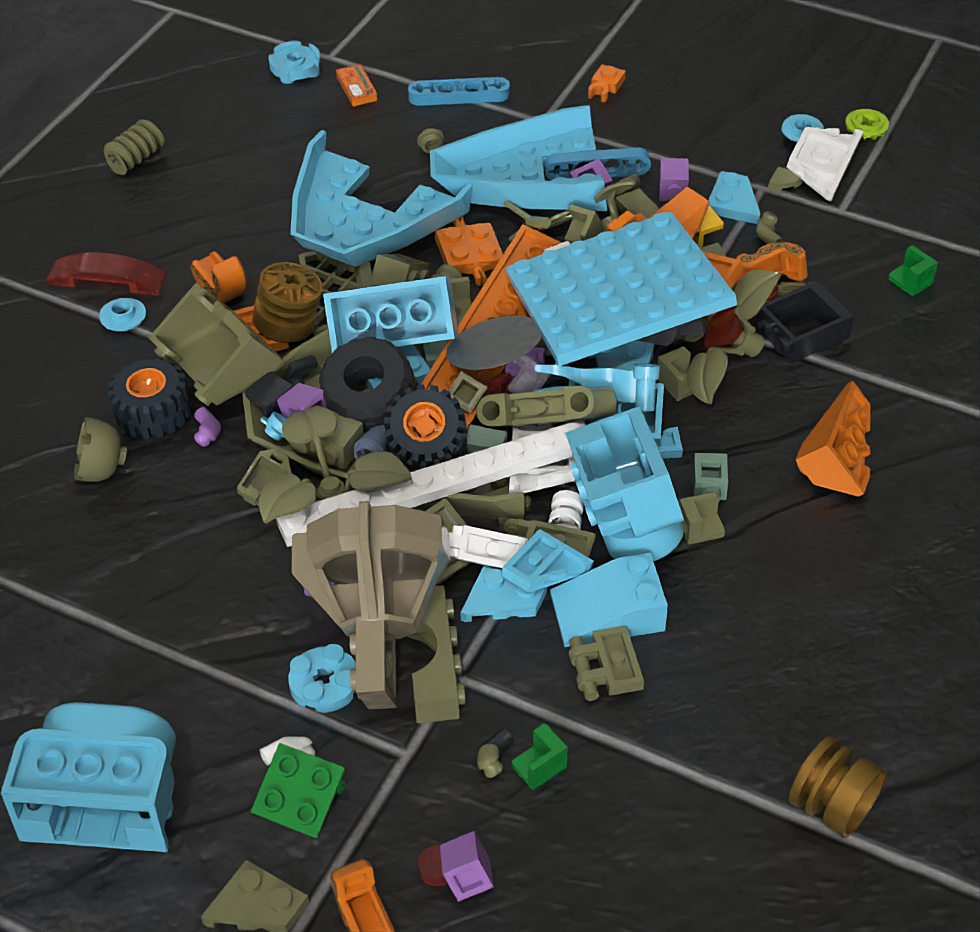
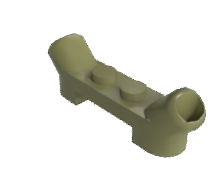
M572 386L555 390L492 394L483 397L479 401L477 416L482 426L490 429L605 419L616 413L617 399L615 392L609 386Z

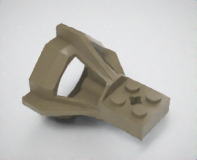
M359 501V507L337 509L307 524L306 533L293 534L292 575L343 632L350 637V651L352 655H356V668L350 669V686L352 690H356L358 699H361L368 709L397 708L396 639L416 633L419 629V624L438 577L444 573L450 560L449 532L441 515L399 505L371 506L369 501ZM330 582L338 583V585H331Z

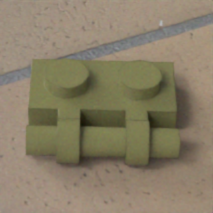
M626 625L592 631L593 643L583 644L582 638L579 636L572 637L569 640L570 651L568 654L571 664L576 666L578 672L576 677L579 690L583 691L587 701H593L599 697L597 686L606 684L609 696L644 689V679ZM598 659L601 668L591 670L589 661Z

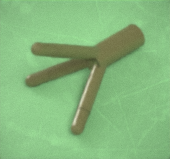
M504 201L506 207L526 220V226L548 229L550 227L551 221L548 217L530 216L509 201ZM517 232L509 237V241L512 242Z

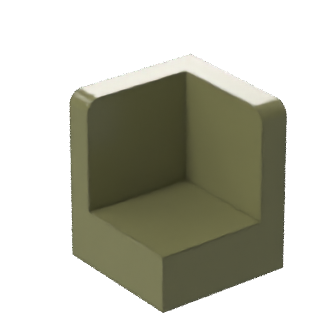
M570 205L568 211L573 220L564 240L571 244L575 241H584L598 236L602 231L603 224L597 213Z
M684 346L658 357L660 372L659 379L657 380L664 384L667 391L677 401L693 394L687 383L691 353Z
M717 492L679 500V506L684 519L682 522L684 527L683 534L688 545L725 536V529L717 514L719 503Z

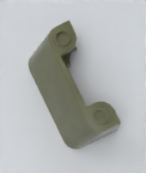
M197 282L149 337L157 346L154 350L157 355L165 361L172 359L177 362L196 382L193 385L197 389L194 395L207 406L211 403L217 406L247 390L268 372L271 371L276 374L286 364L285 360L240 316Z

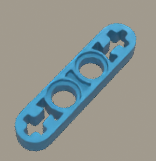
M502 77L415 81L408 86L409 102L418 106L502 102L510 96V83Z
M643 148L555 153L549 155L543 163L545 175L551 181L558 177L568 179L570 178V172L578 169L577 165L579 163H591L597 159H600L603 165L608 160L618 161L613 167H605L611 178L626 177L633 174L643 175L651 167L649 154Z

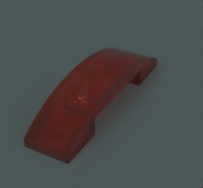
M80 253L55 260L47 276L46 283L75 287L78 279L129 284L131 293L159 295L166 278V272L154 265L127 256L109 253Z
M777 284L775 285L773 291L769 295L766 302H769L773 298V296L779 291ZM738 305L712 315L705 335L704 344L706 349L731 344L745 330L741 320L734 312Z

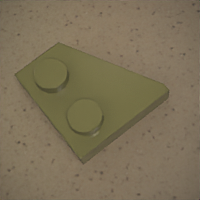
M245 860L202 914L201 919L203 925L207 927H215V923L237 925L240 930L253 931L262 928L268 932H288L308 906L309 898L308 895Z

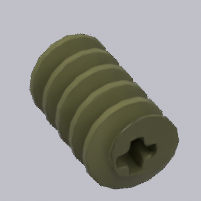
M141 119L104 146L105 159L115 173L124 175L127 173V170L134 168L135 164L141 163L142 158L146 159L150 153L156 152L157 147L161 148L164 146V136L152 122Z

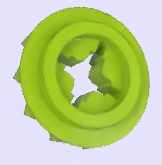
M859 109L848 114L845 125L849 133H854L855 129L862 130L864 140L866 138L876 140L878 136H885L889 128V121L885 115L878 111Z

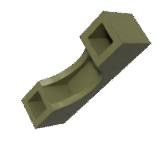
M444 585L434 587L418 631L407 636V638L416 639L427 644L435 653V656L428 665L412 673L417 723L459 719V705L465 704L464 684L456 683V675H461L460 654H453L452 647H458L456 626H449L448 619H454L452 598H445Z

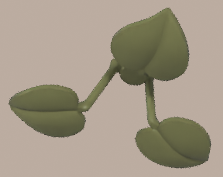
M633 174L615 184L609 185L595 195V203L607 200L611 212L610 216L601 221L603 224L601 233L607 231V226L611 221L619 217L614 196L639 189L640 178L638 174ZM568 210L549 218L551 225L548 229L538 228L537 231L544 233L573 218Z
M755 269L747 272L739 280L734 290L738 305L734 312L744 326H735L730 330L712 321L713 315L701 317V320L704 319L707 325L727 334L728 341L732 347H710L707 354L699 353L692 360L687 372V383L691 392L701 401L712 404L714 393L727 369L728 357L726 353L738 354L740 356L746 354L754 357L761 352L764 338L755 332L756 327L752 326L747 319L755 316L762 308L781 276L780 273ZM686 336L685 341L695 342L702 338V336Z
M319 406L308 407L289 416L283 423L282 432L284 438L294 444L314 441L324 479L317 490L309 479L300 481L294 474H285L273 478L263 487L260 494L259 508L264 523L267 524L278 517L291 515L306 509L313 504L315 498L317 501L349 492L351 487L357 490L369 491L398 485L412 480L411 473L397 456L389 452L377 451L363 455L355 462L356 470L348 471L344 486V483L339 478L330 476L319 439L320 437L330 436L336 431V417L327 408Z

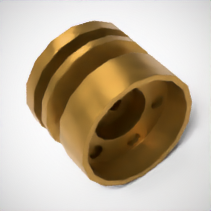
M280 262L267 266L260 274L257 297L253 309L252 321L256 329L264 336L282 342H296L309 337L314 329L317 308L319 307L323 284L319 276L311 269L296 263Z
M828 736L817 745L801 765L790 790L789 802L797 808L805 805L804 810L810 816L817 814L826 806L822 820L823 824L846 838L857 829L872 808L885 783L887 772L884 768L866 757L860 758L849 767L853 755L852 748L844 746L839 750V740Z

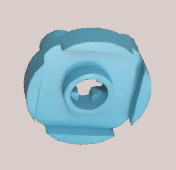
M301 41L285 42L276 46L274 54L269 55L270 70L275 76L280 77L282 83L290 84L295 80L316 77L320 73V52L312 44L306 47L301 46Z
M338 644L314 648L300 656L294 657L290 662L288 676L293 699L304 708L305 705L314 707L316 712L327 713L343 708L353 699V693L356 691L352 690L350 686V669L356 668L355 660L348 653L344 652L343 648ZM321 675L330 676V682L326 684L321 680H315Z

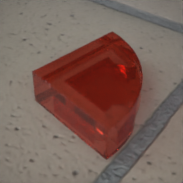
M510 372L501 373L485 381L490 395L502 393L515 394Z

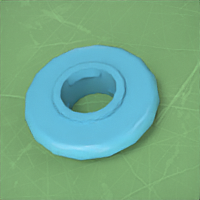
M806 114L792 115L785 119L781 126L783 134L798 142L805 127L824 129L820 120Z
M119 298L104 305L100 310L99 319L101 324L107 329L115 332H125L136 328L143 322L146 316V309L144 304L136 299Z

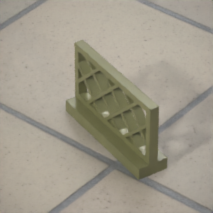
M314 251L298 254L300 265L311 269L319 278L325 280L321 297H323V294L333 293L327 290L334 283L341 285L337 292L377 286L370 283L373 273L371 261L354 267ZM322 261L316 268L307 265L308 262ZM330 264L337 266L332 274L324 272ZM345 270L354 272L348 280L340 277ZM325 305L317 308V317L312 331L314 336L328 328V324L318 326L326 316Z

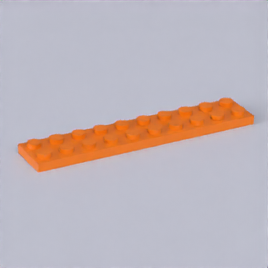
M522 224L459 323L458 333L460 334L478 323L504 316L531 318L509 281L505 267L513 265L519 260H528L540 256L544 253L545 249L562 242ZM449 339L421 385L424 384L425 389L430 390L431 385L438 386L440 393L444 389L448 391L462 371L488 387V396L507 364L482 370L458 368L447 359L448 346L454 340ZM477 408L471 414L464 411L467 431L477 416Z

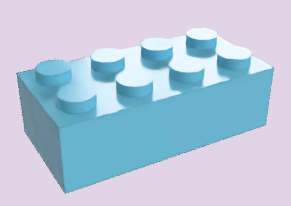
M450 276L323 294L332 353L340 345L342 346L357 338L376 337L390 341L398 347L459 337Z

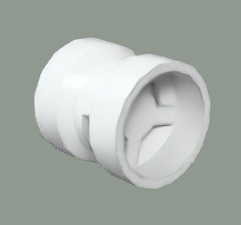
M568 490L559 491L554 494L551 503L552 512L549 515L548 523L580 530L582 523L581 515L584 510L581 496L576 492Z

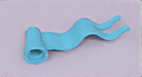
M535 364V371L560 375L579 382L584 387L609 386L615 392L617 401L635 403V407L640 406L641 411H654L655 387L656 380L659 379L660 365L634 364V371L616 368L583 369L566 365ZM557 386V387H550V388H544V389H537V390H534V392H535V391H545V390L563 389V387H572V386Z

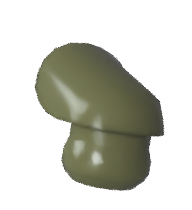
M765 212L763 217L759 218L756 228L758 238L766 244L783 242V238L774 232V224L778 219L771 212Z

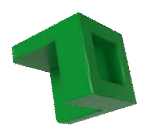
M911 245L906 250L904 264L889 273L888 280L914 297L933 284L938 262Z
M544 723L533 730V747L513 759L512 768L534 790L567 768L568 747Z

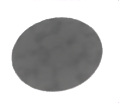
M504 316L478 323L460 333L459 337L455 338L448 346L447 359L452 365L468 370L498 367L510 363L531 351L540 341L542 332L535 321L529 317Z

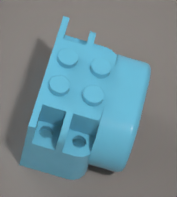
M640 406L566 432L575 462L569 465L590 524L591 526L598 524L607 551L611 557L616 559L651 553L653 561H656L672 552L683 537L684 527L682 522L684 519L669 473Z
M75 702L53 708L46 715L42 729H32L19 737L1 790L2 798L19 841L168 852L169 843L164 827L166 820L172 816L173 812L171 798L175 779L171 760L176 744V735L171 725L159 715L133 706Z

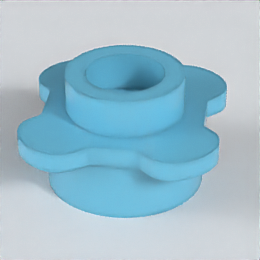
M273 412L269 418L261 417L260 421L267 426L264 430L270 437L277 441H280L282 437L284 438L282 426L287 419L286 417L277 412Z

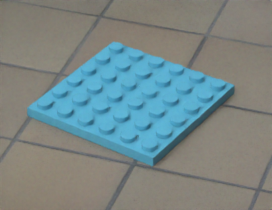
M671 211L655 214L652 218L640 222L628 223L617 231H605L596 237L584 241H575L569 246L557 250H548L540 256L528 260H519L513 265L505 267L509 281L528 314L542 332V338L558 366L737 305L736 294Z

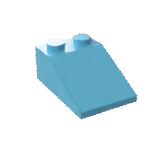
M651 553L616 558L550 589L564 647H570L569 640L572 637H581L583 644L593 643L592 631L625 625L630 637L665 631L668 605Z

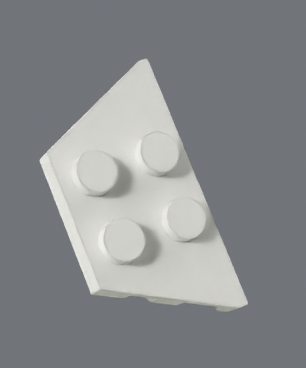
M805 127L789 158L787 168L826 200L831 201L861 140L863 131L855 129L852 135L839 134V129L836 128L820 129Z
M548 423L538 424V427L534 425L514 426L512 441L554 427ZM574 456L510 476L509 494L518 492L528 493L575 481L569 465L575 462Z

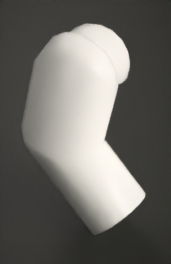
M283 737L259 749L260 755L267 766L270 765L279 743L315 756V750L311 746L313 742L307 737Z

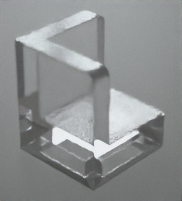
M525 354L514 360L521 367V370L509 384L508 390L513 394L534 392V390L540 389L551 374L535 371V364H541L528 354Z

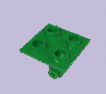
M279 743L251 813L317 839L335 793L341 795L345 789L346 781L342 780V776L346 768Z

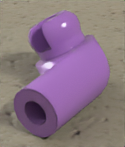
M201 407L194 415L201 424L199 431L194 435V439L198 444L206 447L210 444L211 440H216L221 432V425L206 407Z

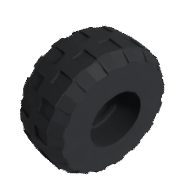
M376 337L357 338L342 346L340 345L327 357L319 375V389L323 390V398L327 409L345 418H352L362 422L363 432H367L374 426L384 425V417H388L386 413L388 406H394L393 399L397 395L404 397V390L409 387L412 392L416 389L414 373L405 353L399 347L392 344V342ZM364 379H382L381 383L370 391L357 392L353 390Z

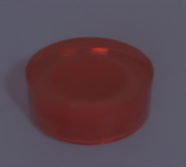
M441 845L426 848L418 859L420 877L424 882L433 886L447 884L442 874Z

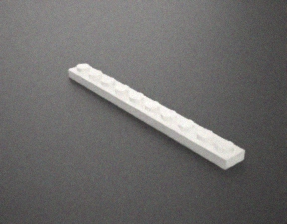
M577 420L410 472L412 480L398 485L369 491L356 489L320 500L300 512L276 518V523L287 547L292 546L293 534L307 532V524L340 508L359 507V501H369L371 506L399 505L412 508L573 456L566 432L585 426L583 420Z

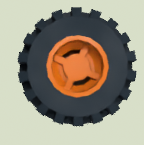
M145 357L140 361L136 359L131 361L130 365H124L119 368L120 372L114 373L111 377L112 381L108 384V397L116 422L126 434L130 431L132 437L138 438L140 434H142L143 439H150L151 435H156L157 438L164 437L163 433L168 432L171 434L176 431V426L182 427L185 424V418H189L191 414L192 401L185 374L179 365L175 366L171 360L164 361L161 357H156L155 359Z
M424 384L417 385L418 390L413 392L410 387L405 389V396L397 395L393 399L394 406L389 405L386 410L388 417H384L385 435L389 449L403 464L406 463L407 468L411 471H415L416 467L423 469L452 460L454 456L458 458L462 454L461 447L466 446L467 427L463 408H460V403L456 397L451 399L449 391L444 389L440 393L438 386L431 385L430 390L425 389Z

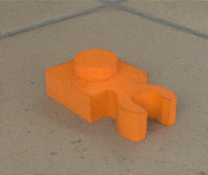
M602 64L592 77L588 98L592 99L594 95L600 94L601 102H606L608 92L616 93L624 82L626 71Z

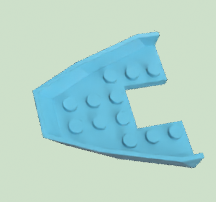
M589 105L564 108L486 130L430 151L431 177L454 196H457L467 183L473 184L470 203L506 207L504 201L507 200L520 209L568 210L570 205L592 211H607L606 200L599 203L594 201L595 195L605 188L604 178H601V174H583L580 177L568 179L558 177L552 181H545L543 163L549 155L596 151Z
M321 130L308 143L292 198L290 234L302 247L356 267L376 259L377 254H389L407 247L468 213L473 184L467 183L456 197L441 193L431 187L419 185L395 213L351 196L369 176L370 166L326 151V131Z

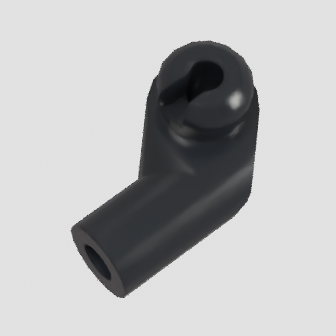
M309 355L290 362L284 380L292 384L293 387L298 383L305 384L301 377L303 374L317 369L318 363L316 358Z

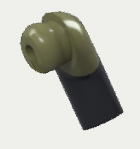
M502 728L482 743L478 749L477 766L479 770L483 769L485 776L488 778H493L503 770V765L498 760L499 753L514 742L512 735L505 728Z

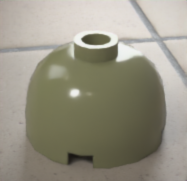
M85 417L77 445V461H80V463H75L74 480L100 482L113 475L118 464L124 465L127 447L121 446L120 434L110 423Z

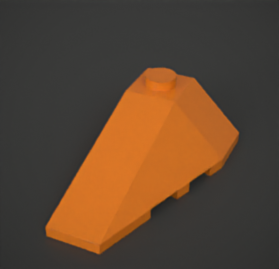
M854 381L847 383L804 440L795 461L801 473L807 475L813 485L859 497L864 494L870 478V468L867 465L865 466V457L870 455V446L865 440V433L870 431V403Z

